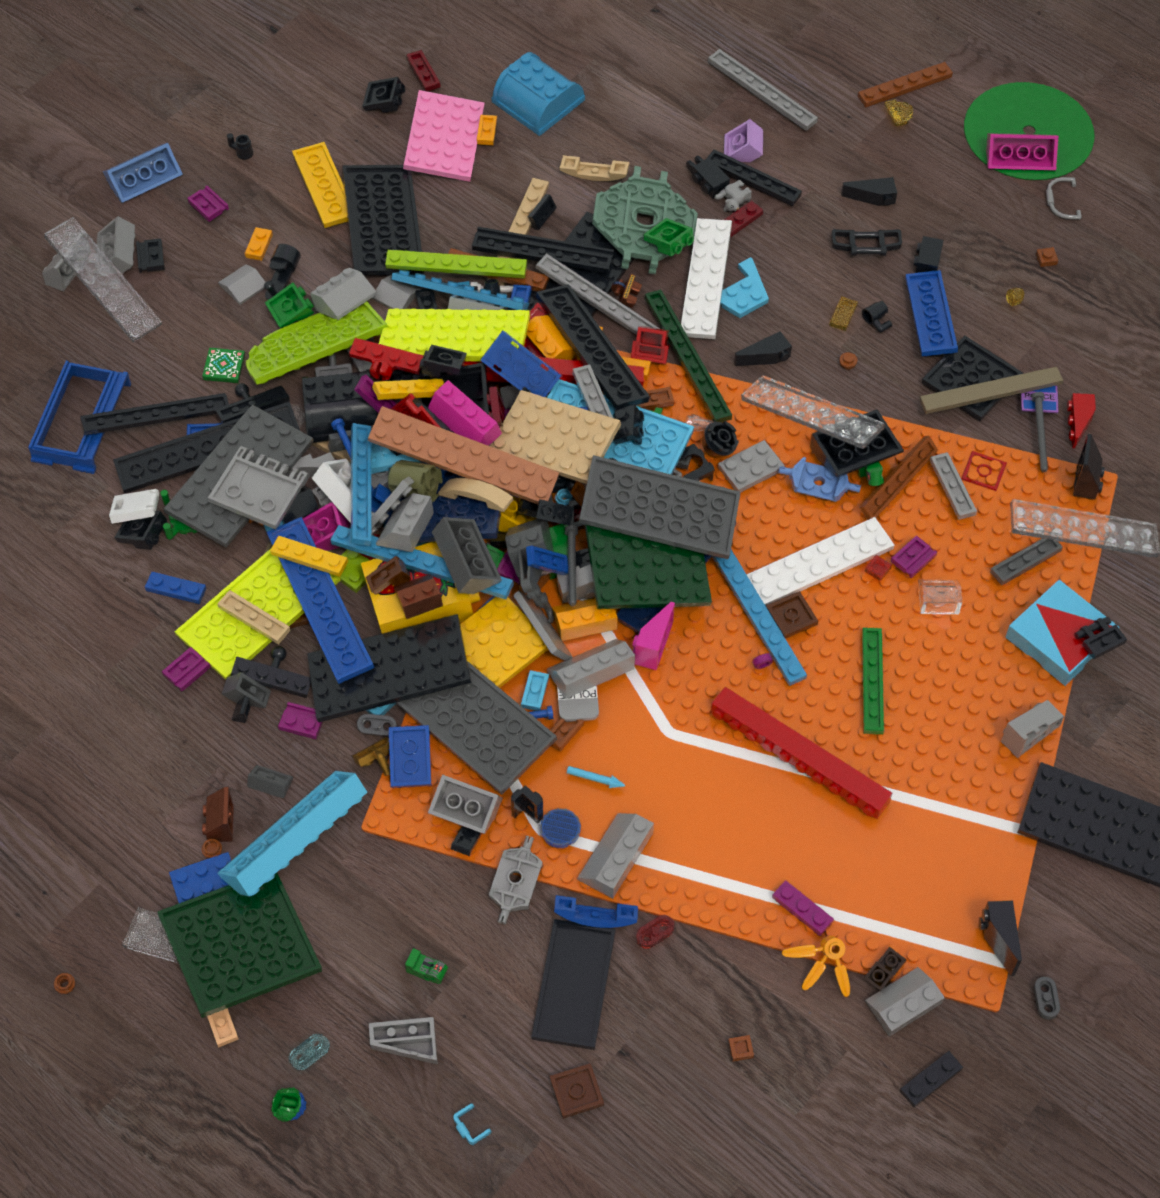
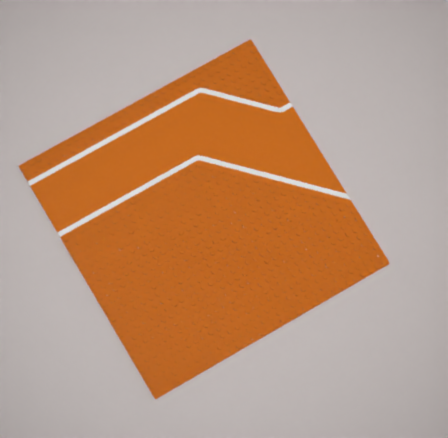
M617 350L621 357L631 358V353ZM651 362L648 380L644 379L643 388L646 391L670 387L674 406L662 407V415L694 426V432L686 447L695 444L698 449L703 451L706 460L711 462L715 469L713 481L706 477L700 480V482L732 490L735 489L718 469V463L765 440L787 468H794L803 457H806V462L824 466L810 448L812 433L868 413L709 373L732 413V420L726 422L734 426L737 440H739L732 454L713 457L702 446L705 429L710 423H713V420L683 366L668 362L666 364ZM882 416L904 449L903 453L879 461L883 467V479L894 470L924 436H930L938 449L933 456L946 452L949 453L960 478H962L972 451L1007 462L997 491L962 480L977 513L975 516L958 520L929 460L876 518L894 543V549L800 591L818 619V625L786 638V641L806 672V679L789 686L774 660L772 664L765 668L755 669L752 660L759 655L769 653L714 559L711 557L705 564L712 599L711 605L675 607L673 625L657 670L635 665L633 670L597 685L599 716L595 720L584 721L583 727L561 752L550 746L501 795L430 734L432 786L391 788L390 775L385 776L382 772L362 823V830L370 834L496 870L504 850L523 847L526 836H529V838L531 836L534 838L531 852L543 862V867L538 875V882L615 904L638 906L639 911L779 951L804 945H814L815 948H818L823 938L835 936L843 941L845 945V953L839 958L840 964L844 965L846 970L866 975L876 961L878 962L886 950L891 947L907 959L906 963L890 981L891 983L919 967L934 981L945 998L992 1012H998L1001 1007L1008 972L985 940L983 930L979 929V917H982V910L985 909L988 901L1013 900L1018 930L1037 840L1018 834L1017 831L1040 762L1054 767L1073 682L1072 679L1064 686L1047 672L1038 661L1025 654L1005 636L1009 625L1058 580H1061L1090 603L1118 476L1115 473L1104 471L1103 478H1100V482H1103L1102 491L1097 493L1095 500L1073 496L1077 467L1075 463L1047 457L1048 470L1047 472H1042L1040 470L1038 454ZM974 455L966 477L970 480H977L995 486L1002 464L997 460L990 461ZM692 457L688 470L679 467L675 469L684 476L700 467ZM981 464L990 466L992 469L991 475L987 477L979 476L977 467ZM987 467L979 468V472L983 475H987L990 472ZM858 470L847 474L848 481L861 485L860 492L848 490L839 501L835 502L794 492L791 479H789L790 476L778 473L740 493L731 550L745 573L749 574L867 521L859 506L878 486L869 485L866 477L860 478ZM820 480L814 482L816 485L824 484ZM557 492L551 494L554 503H556L555 496ZM548 521L549 528L559 525L558 523ZM585 528L578 530L576 535V551L588 548ZM1049 534H1052L1063 546L1061 552L1004 585H1001L990 573L992 567ZM917 535L931 546L933 551L936 550L937 555L913 578H910L909 574L904 573L891 563V558ZM483 539L485 543L488 542L490 544V539ZM506 548V549H499V550H501V551H503V552L506 553L507 548ZM557 578L549 579L541 589V592L546 593L551 608L569 604V602L562 603L557 587ZM514 582L508 598L522 610L514 598V594L519 591L518 583ZM479 592L480 601L471 604L473 614L493 595ZM584 598V599L577 600V602H578V601H583V600H588V598ZM541 608V610L543 611V613L545 614V616H546L547 619H548V616H547V613H546L545 609H544V608ZM554 619V621H553V623H551V625L553 626V628L555 629V631H556L557 634L559 635L558 629H557V626H556V623H555V619ZM617 621L616 630L563 641L573 657L614 639L626 641L633 651L635 635L639 636V634ZM863 627L882 628L883 735L863 734ZM548 649L500 689L521 706L530 670L549 674L547 668L564 660L551 654ZM549 675L541 710H545L547 706L552 705L554 719L549 720L548 717L538 718L537 720L551 731L559 722L560 716L557 686ZM727 687L891 791L893 794L890 803L878 819L873 816H867L859 807L850 805L840 795L833 794L823 784L816 783L809 775L796 770L795 766L788 762H783L776 754L766 751L759 743L749 740L742 732L733 730L723 720L716 719L710 713L712 702L723 688ZM1048 700L1064 716L1061 726L1017 758L1001 742L1007 723L1031 710L1038 703ZM525 709V710L528 711V712L535 711V710ZM406 713L401 727L421 725ZM389 755L388 760H387L389 766H390V755ZM568 766L607 777L613 775L624 783L625 787L609 788V785L567 774ZM442 775L497 794L503 798L495 819L486 833H482L470 856L451 849V844L462 826L428 813ZM525 785L532 792L536 791L543 798V817L549 811L558 808L572 811L579 818L581 824L578 840L566 848H555L548 845L540 833L541 821L536 823L524 811L516 818L512 816V794L517 789L521 790ZM618 813L637 814L654 823L653 835L615 897L612 899L577 880ZM785 880L834 918L833 923L821 936L772 898V894ZM819 951L816 952L815 956L803 958L821 961L824 954ZM828 957L824 964L837 967L835 959Z

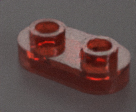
M661 915L641 927L636 935L638 945L649 949L672 935L674 931L673 919L667 915ZM661 926H666L667 929H666V930H662V929H660V927H661ZM644 937H649L650 940H649V941H645V940H643V938H644Z

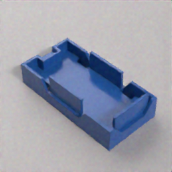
M504 330L501 331L480 359V361L520 391L523 390V387H526L531 393L542 397L547 396L562 376ZM514 341L519 345V348H516L511 342ZM494 364L497 365V366H498L499 368H501L502 370L499 372V371L494 367ZM544 364L546 367L549 368L548 371H546L540 365Z

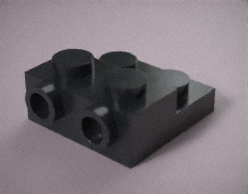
M399 77L369 82L362 107L365 111L380 108L383 113L398 110L399 105H402L401 95L405 93V85L400 81Z
M431 344L429 350L425 351L424 358L421 359L419 369L422 370V374H426L429 377L440 378L442 372H446L449 375H459L465 363L467 353Z
M156 510L153 517L125 521L114 538L120 543H131L136 548L151 550L153 545L159 542V534L164 530L163 525L167 523V519L161 511Z

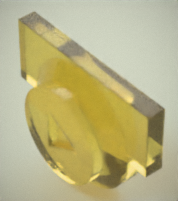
M896 99L884 102L896 127L908 124L907 120L913 116V107L910 104L897 102Z

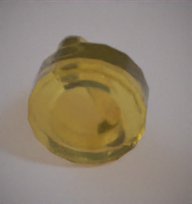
M1022 288L1008 289L1006 293L1008 303L1011 306L1019 305L1024 299V290Z

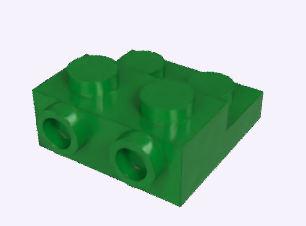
M665 218L643 234L644 241L657 245L658 252L668 256H673L675 253L679 254L683 247L686 245L690 246L694 241L693 228Z
M294 282L265 302L280 328L286 327L296 320H303L314 313L312 310L314 307L313 303L309 298L305 299L304 297L307 295L305 290L301 286L297 287Z

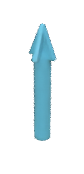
M568 766L567 774L609 785V788L625 787V784L613 775L607 777Z

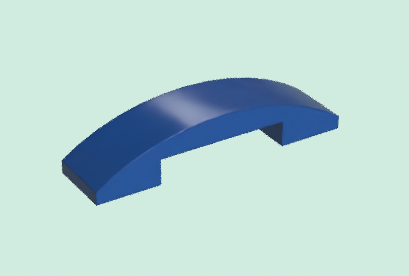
M558 895L555 897L554 912L578 924L600 928H614L637 923L638 906L617 903V909L615 910L577 905L576 898Z

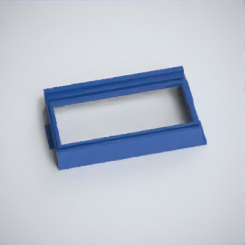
M66 360L28 448L32 456L30 460L31 462L50 466L53 463L72 466L73 470L94 474L96 471L94 456L104 432L84 435L77 452L45 447L42 444L72 376L106 382L93 414L114 411L123 387H130L131 381L128 372L125 371L123 373L70 363Z

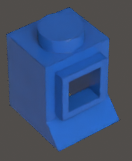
M380 483L371 493V511L374 513L391 495L390 490Z

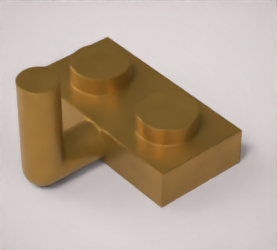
M385 737L352 755L355 763L360 767L369 766L377 759L384 775H390V766L385 756L390 754L389 738Z

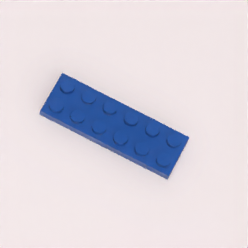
M941 270L906 274L905 280L921 356L958 353Z

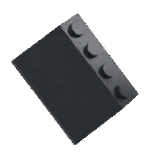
M878 409L812 433L810 448L817 459L836 477L904 452V449Z

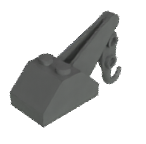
M536 519L509 528L505 540L508 555L521 582L524 593H527L529 599L534 600L537 607L545 609L548 616L547 622L551 624L554 621L551 605L548 602L546 593L541 592L537 583L540 576L552 572L530 567L527 564L526 547L532 545L554 552L548 521Z

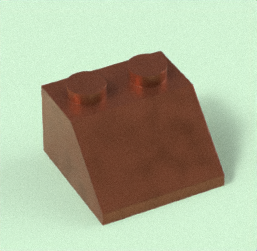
M431 574L394 587L406 619L443 606L441 594Z
M224 787L209 795L206 805H203V816L206 817V823L202 824V833L206 835L207 840L216 839L219 842L233 841L234 804L229 787Z

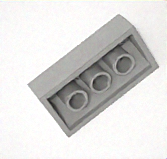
M614 639L549 667L547 672L564 698L567 699L633 670L635 654L626 641Z
M618 813L577 880L613 899L653 835L654 823L637 814Z

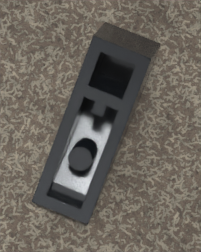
M893 177L843 182L841 195L842 197L877 206L892 205L896 203L897 189Z
M779 331L736 352L734 364L735 366L777 364L791 357L792 345Z

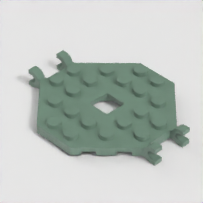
M634 166V172L627 181L619 182L611 186L609 190L596 194L592 224L623 255L621 268L628 269L631 257L649 260V273L656 274L658 261L668 257V255L658 252L657 245L644 241L643 234L665 218L693 228L694 237L698 213L694 209H690L686 205V201L678 193L675 194L671 190V186L667 183L668 172L661 171L659 180L640 177L641 167ZM637 213L654 216L653 224L644 225L636 220Z

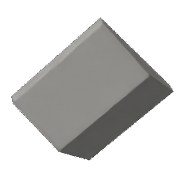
M247 264L218 282L239 305L265 289L264 279L255 268Z
M392 275L382 279L376 289L377 295L372 297V299L390 309H406L416 298L415 291L421 290L412 284L391 280Z

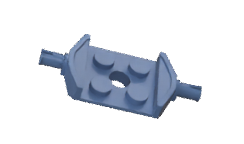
M803 457L794 468L790 469L783 466L779 468L780 474L790 476L789 479H791L794 492L837 502L848 490L859 493L861 485L848 481L847 474L836 477L825 466L806 462V457ZM820 480L824 484L816 485L814 482Z

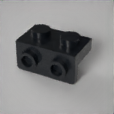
M635 404L615 410L614 418L620 420L621 426L613 441L616 444L634 440L638 445L642 444V437L644 436L643 412Z
M526 785L521 790L517 789L511 796L512 816L516 818L524 811L536 823H539L543 819V798L536 791L532 792Z

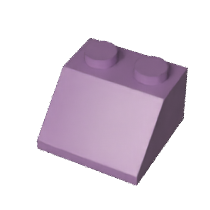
M749 119L724 135V154L740 162H752L763 155V129Z

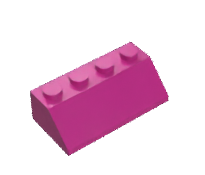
M987 133L986 153L988 169L1056 170L1059 136Z
M449 380L434 392L428 408L455 434L488 446L502 434L498 423Z

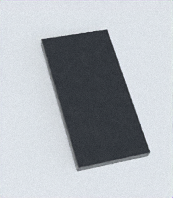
M554 919L532 1031V1040L595 1050L616 929L592 927L571 921Z

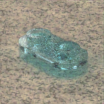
M313 1034L291 1051L289 1055L290 1064L297 1070L307 1069L328 1052L330 1047L329 1040L322 1034ZM319 1041L318 1046L314 1047L315 1042ZM302 1054L301 1059L297 1060V1056Z

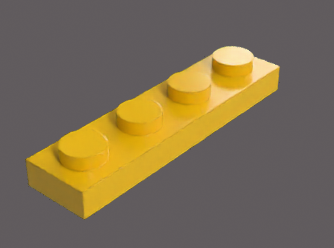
M443 379L374 382L372 388L378 400L404 399L410 393L415 398L433 397L434 392L444 384Z
M282 536L277 537L270 550L273 556L341 577L348 563L347 557Z

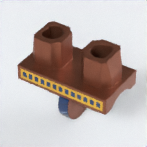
M630 274L625 284L620 279L613 282L611 286L615 296L621 294L619 302L631 308L635 305L637 297L629 293L637 295L642 284L634 281L635 275Z

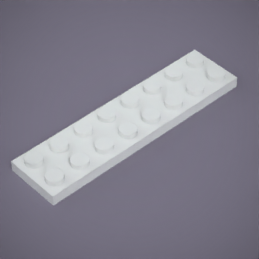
M697 218L681 325L688 337L716 338L732 228L731 220Z
M873 517L747 574L766 606L891 551L895 545L877 519Z

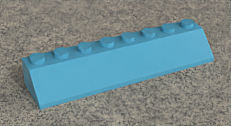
M334 771L217 874L240 895L252 896L260 890L259 887L271 881L276 872L287 867L293 857L303 853L304 848L309 843L315 842L324 830H328L334 825L333 822L346 815L351 806L359 803L367 793L365 787L355 773Z

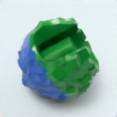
M294 1087L281 1088L272 1100V1114L282 1122L297 1120L304 1114L307 1102L302 1093Z

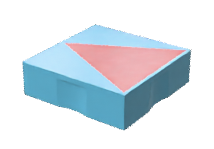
M1058 580L1009 625L1005 637L1025 654L1038 661L1047 672L1066 686L1083 670L1086 663L1092 659L1082 645L1086 638L1083 637L1077 640L1074 633L1079 631L1081 627L1089 626L1095 620L1103 619L1106 616L1061 580ZM1111 621V624H1109L1108 627L1110 628L1116 624ZM1097 630V631H1095V632H1093V633L1096 635V634L1100 633L1101 631Z

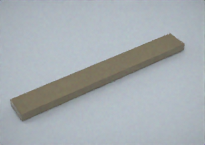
M1056 366L920 396V402L925 414L1061 385L1063 384V378Z

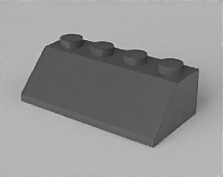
M443 517L432 531V534L458 592L475 594L500 583L502 579L475 520Z

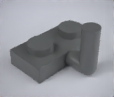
M333 354L329 356V366L315 367L316 377L352 373L351 363L337 365L336 356Z

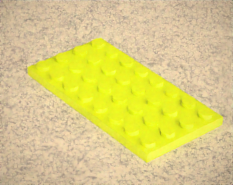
M388 309L385 320L387 327L382 330L379 344L424 355L425 351H428L432 344L467 353L465 361L482 362L480 359L502 330L524 346L530 320V310ZM514 341L511 342L512 345H514L516 348H519L518 344H516Z
M270 550L175 631L177 637L187 646L192 647L225 680L231 676L236 657L252 660L272 642L269 638L218 607V602L229 590L288 626L304 614L279 558L271 555ZM330 574L334 584L337 585L341 581L340 577Z

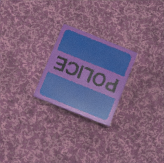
M1057 386L1021 393L1022 411L1036 412L1035 402L1032 401V394L1042 392L1045 395V400L1042 401L1043 412L1058 413Z

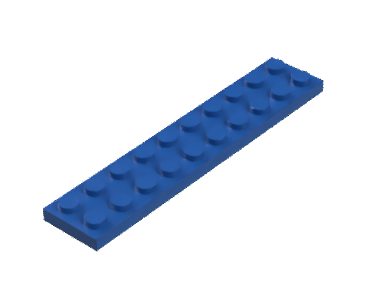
M302 517L279 526L276 530L272 529L267 532L272 545H274L278 536H282L316 547ZM278 557L338 684L373 669V662L330 574Z

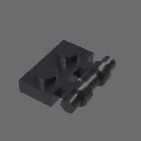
M1109 617L1099 618L1093 624L1085 625L1074 633L1077 640L1083 637L1086 638L1082 645L1093 660L1127 642V638L1117 625L1108 627L1111 624ZM1097 630L1101 631L1100 633H1098V634H1096V635L1093 633V632H1095V631H1097Z

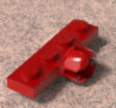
M358 338L354 339L349 352L350 357L371 362V376L379 380L382 375V381L389 380L395 369L419 375L421 370L419 369L420 362L424 358V355Z

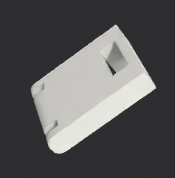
M151 489L114 496L109 514L111 523L153 517L159 501V491Z

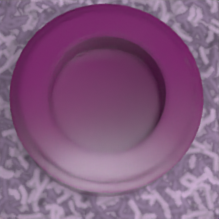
M769 653L759 655L752 660L755 669L765 668L773 662Z

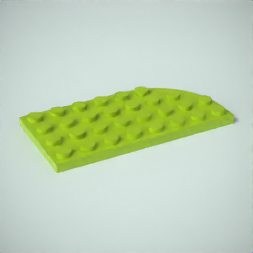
M367 301L339 320L322 313H317L270 333L262 339L263 342L259 346L254 345L249 352V359L246 360L249 375L256 385L264 384L270 379L281 377L287 372L300 369L302 366L314 363L325 356H331L337 351L350 348L355 338L367 340L373 336H379L382 334L383 328L387 327V323Z

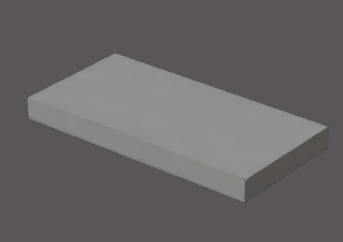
M517 591L514 594V598L551 654L564 661L573 658L553 626L547 622L548 619L541 608L535 605L533 599H529L527 595Z

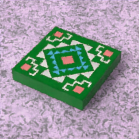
M209 348L202 375L203 380L239 383L245 351Z

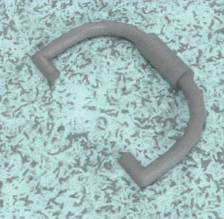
M1061 177L1052 180L1046 190L1047 204L1050 206L1051 211L1061 218L1081 219L1080 210L1076 211L1077 215H1067L1059 212L1054 207V197L1051 189L1055 183L1063 181L1072 182V187H1076L1075 178Z

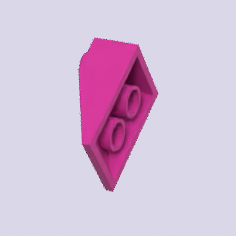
M333 502L303 518L316 547L325 551L340 548L331 544L330 541L338 525L351 529L350 522Z
M670 602L643 626L639 636L635 635L632 645L634 647L635 665L657 670L673 625L675 602Z

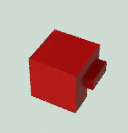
M645 326L638 327L637 338L633 340L631 358L666 364L669 346H667L669 330Z

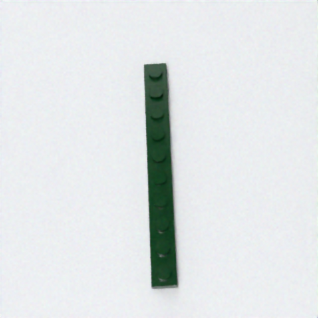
M662 290L646 293L644 299L661 329L669 330L668 341L713 422L732 420L731 411Z

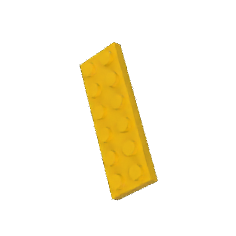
M325 142L293 150V157L324 228L348 222L344 185Z

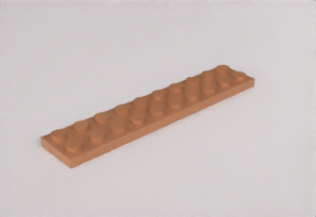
M383 406L368 437L369 442L465 478L489 483L508 494L535 504L539 503V499L549 501L559 476V472Z

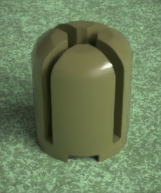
M406 460L397 461L390 468L388 487L391 493L402 480L411 477L415 481L410 486L413 489L406 497L402 496L401 498H407L412 493L431 496L433 502L439 496L436 492L439 483H442L441 469L436 468L434 465Z

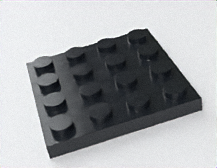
M964 335L957 343L958 353L946 354L922 379V384L937 393L1020 375L1023 372ZM1002 398L965 405L959 408L981 421Z

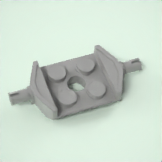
M526 836L523 847L504 850L489 892V898L501 907L498 922L501 924H506L511 911L526 910L530 907L529 903L538 875L543 867V862L531 852L534 840L531 836L530 838ZM513 873H519L521 880L514 883L510 880V876Z

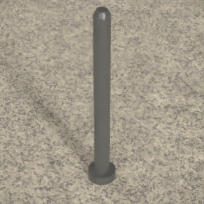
M1035 392L1032 394V401L1035 402L1040 470L1047 472L1048 463L1042 401L1045 400V395L1042 392Z
M575 525L565 527V535L568 536L570 606H575L577 603L575 536L578 534V527Z

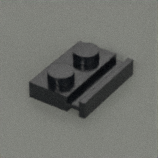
M162 239L144 240L142 243L136 241L139 272L141 273L143 270H147V272L165 270Z

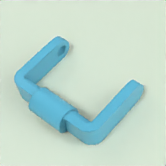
M473 1103L454 1114V1122L457 1125L456 1129L462 1138H466L471 1145L476 1144L492 1132L490 1129H487L472 1139L464 1123L459 1120V1117L474 1108Z

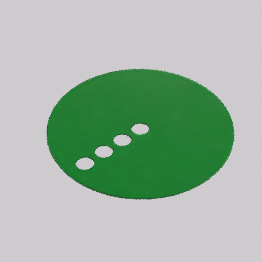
M1015 82L993 87L973 101L965 116L964 133L967 143L974 154L986 165L987 133L1025 134L1023 128L1030 126L1035 129L1034 134L1059 136L1056 170L994 169L1002 174L1018 179L1048 180L1064 176L1085 162L1094 145V127L1085 109L1066 93L1043 84Z

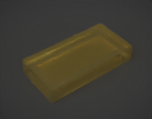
M841 296L829 326L846 331L858 301Z

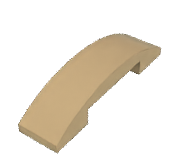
M563 155L560 171L581 179L613 181L627 176L630 163L614 160L612 165L580 162V157Z
M469 478L450 479L438 492L440 496L456 499L460 495L484 501L487 503L488 508L505 512L513 501V497L502 489L489 483Z

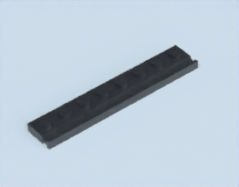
M484 227L477 228L472 243V250L538 262L547 253L567 267L609 274L614 250Z

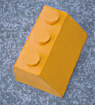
M549 315L535 316L529 321L526 336L545 358L572 360L577 356Z
M595 598L578 601L575 606L564 604L552 607L555 623L562 641L617 629L618 617L615 609H597Z

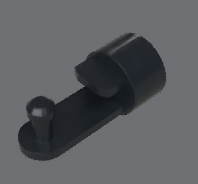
M278 244L272 255L269 267L275 273L271 281L264 283V288L267 290L265 293L267 300L286 288L292 273L298 265L301 254L291 245Z

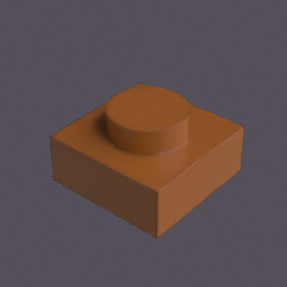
M1054 247L1037 249L1036 256L1040 267L1058 264Z
M750 1035L728 1039L732 1062L754 1058Z

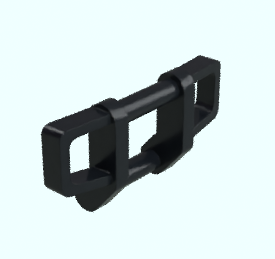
M833 229L831 234L832 247L838 250L849 251L851 256H856L857 254H879L880 256H886L887 251L897 250L902 246V235L899 229L878 230V232H855L854 230ZM835 236L848 237L849 244L836 242ZM884 237H897V243L885 245ZM855 239H878V247H857Z

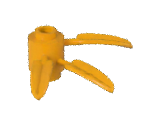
M826 936L822 939L818 948H815L814 945H804L782 951L783 956L790 958L812 957L819 951L824 954L822 960L816 961L802 984L803 990H808L819 979L826 969L824 962L828 957L835 959L837 967H835L834 971L840 990L844 997L850 995L848 973L846 967L841 965L839 960L845 953V945L837 937Z

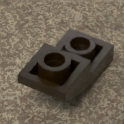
M889 947L879 961H876L864 979L881 992L906 963L907 959Z

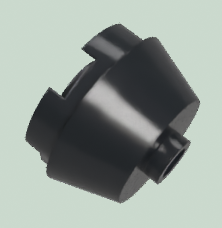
M726 421L723 423H710L706 427L702 439L704 450L713 457L732 454L739 443L735 434L736 429Z

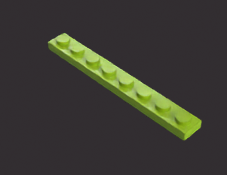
M388 250L385 266L388 269L525 278L527 260Z

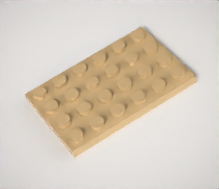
M521 390L500 427L502 434L491 443L490 447L559 472L560 476L587 484L593 455L604 458L621 426V422L615 418Z

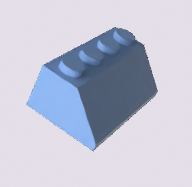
M168 143L159 145L103 171L111 189L121 203L183 175Z

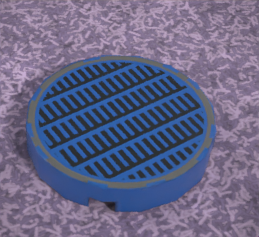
M558 808L551 810L544 815L541 821L540 833L545 842L552 847L566 848L568 845L574 844L580 836L581 824L579 818L567 809Z

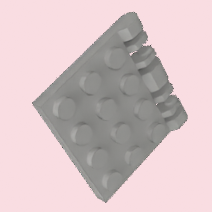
M240 446L208 496V502L276 530L302 486L306 484L309 473L302 470L299 473V469L294 468L289 477L285 476L289 470L287 464L284 463L281 467L282 462L270 457L265 461L266 456L262 454L253 463L256 452L253 450L249 451L248 448Z

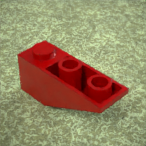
M1073 393L1071 400L1067 402V411H1070L1068 426H1071L1069 441H1072V448H1076L1093 419L1096 410L1095 394Z

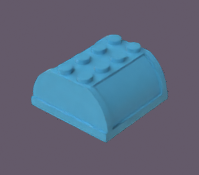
M527 52L503 70L495 84L491 99L493 104L538 136H541L585 101V95L582 86L567 79L544 63L536 54Z

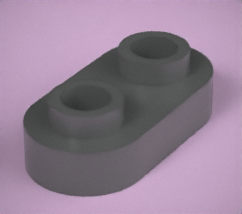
M363 714L357 721L358 729L366 735L389 737V730H385L384 726L390 724L391 727H397L394 718L385 715ZM366 722H371V727L365 728L364 725Z
M1040 977L1034 984L1037 1011L1042 1018L1051 1020L1060 1011L1056 984L1049 977ZM1041 987H1045L1047 992H1043ZM1045 1007L1050 1008V1009H1051V1012L1045 1011L1044 1008H1045Z

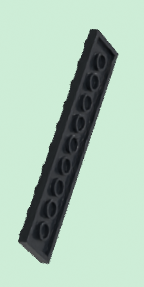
M569 284L537 292L536 298L584 366L591 365L601 390L616 410L634 404L639 405L649 402V394Z
M290 401L263 410L300 430ZM240 418L113 459L124 494L197 470Z

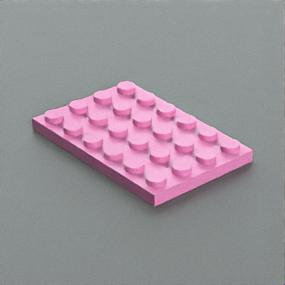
M419 90L403 169L470 182L477 147L480 115L483 114L484 102Z

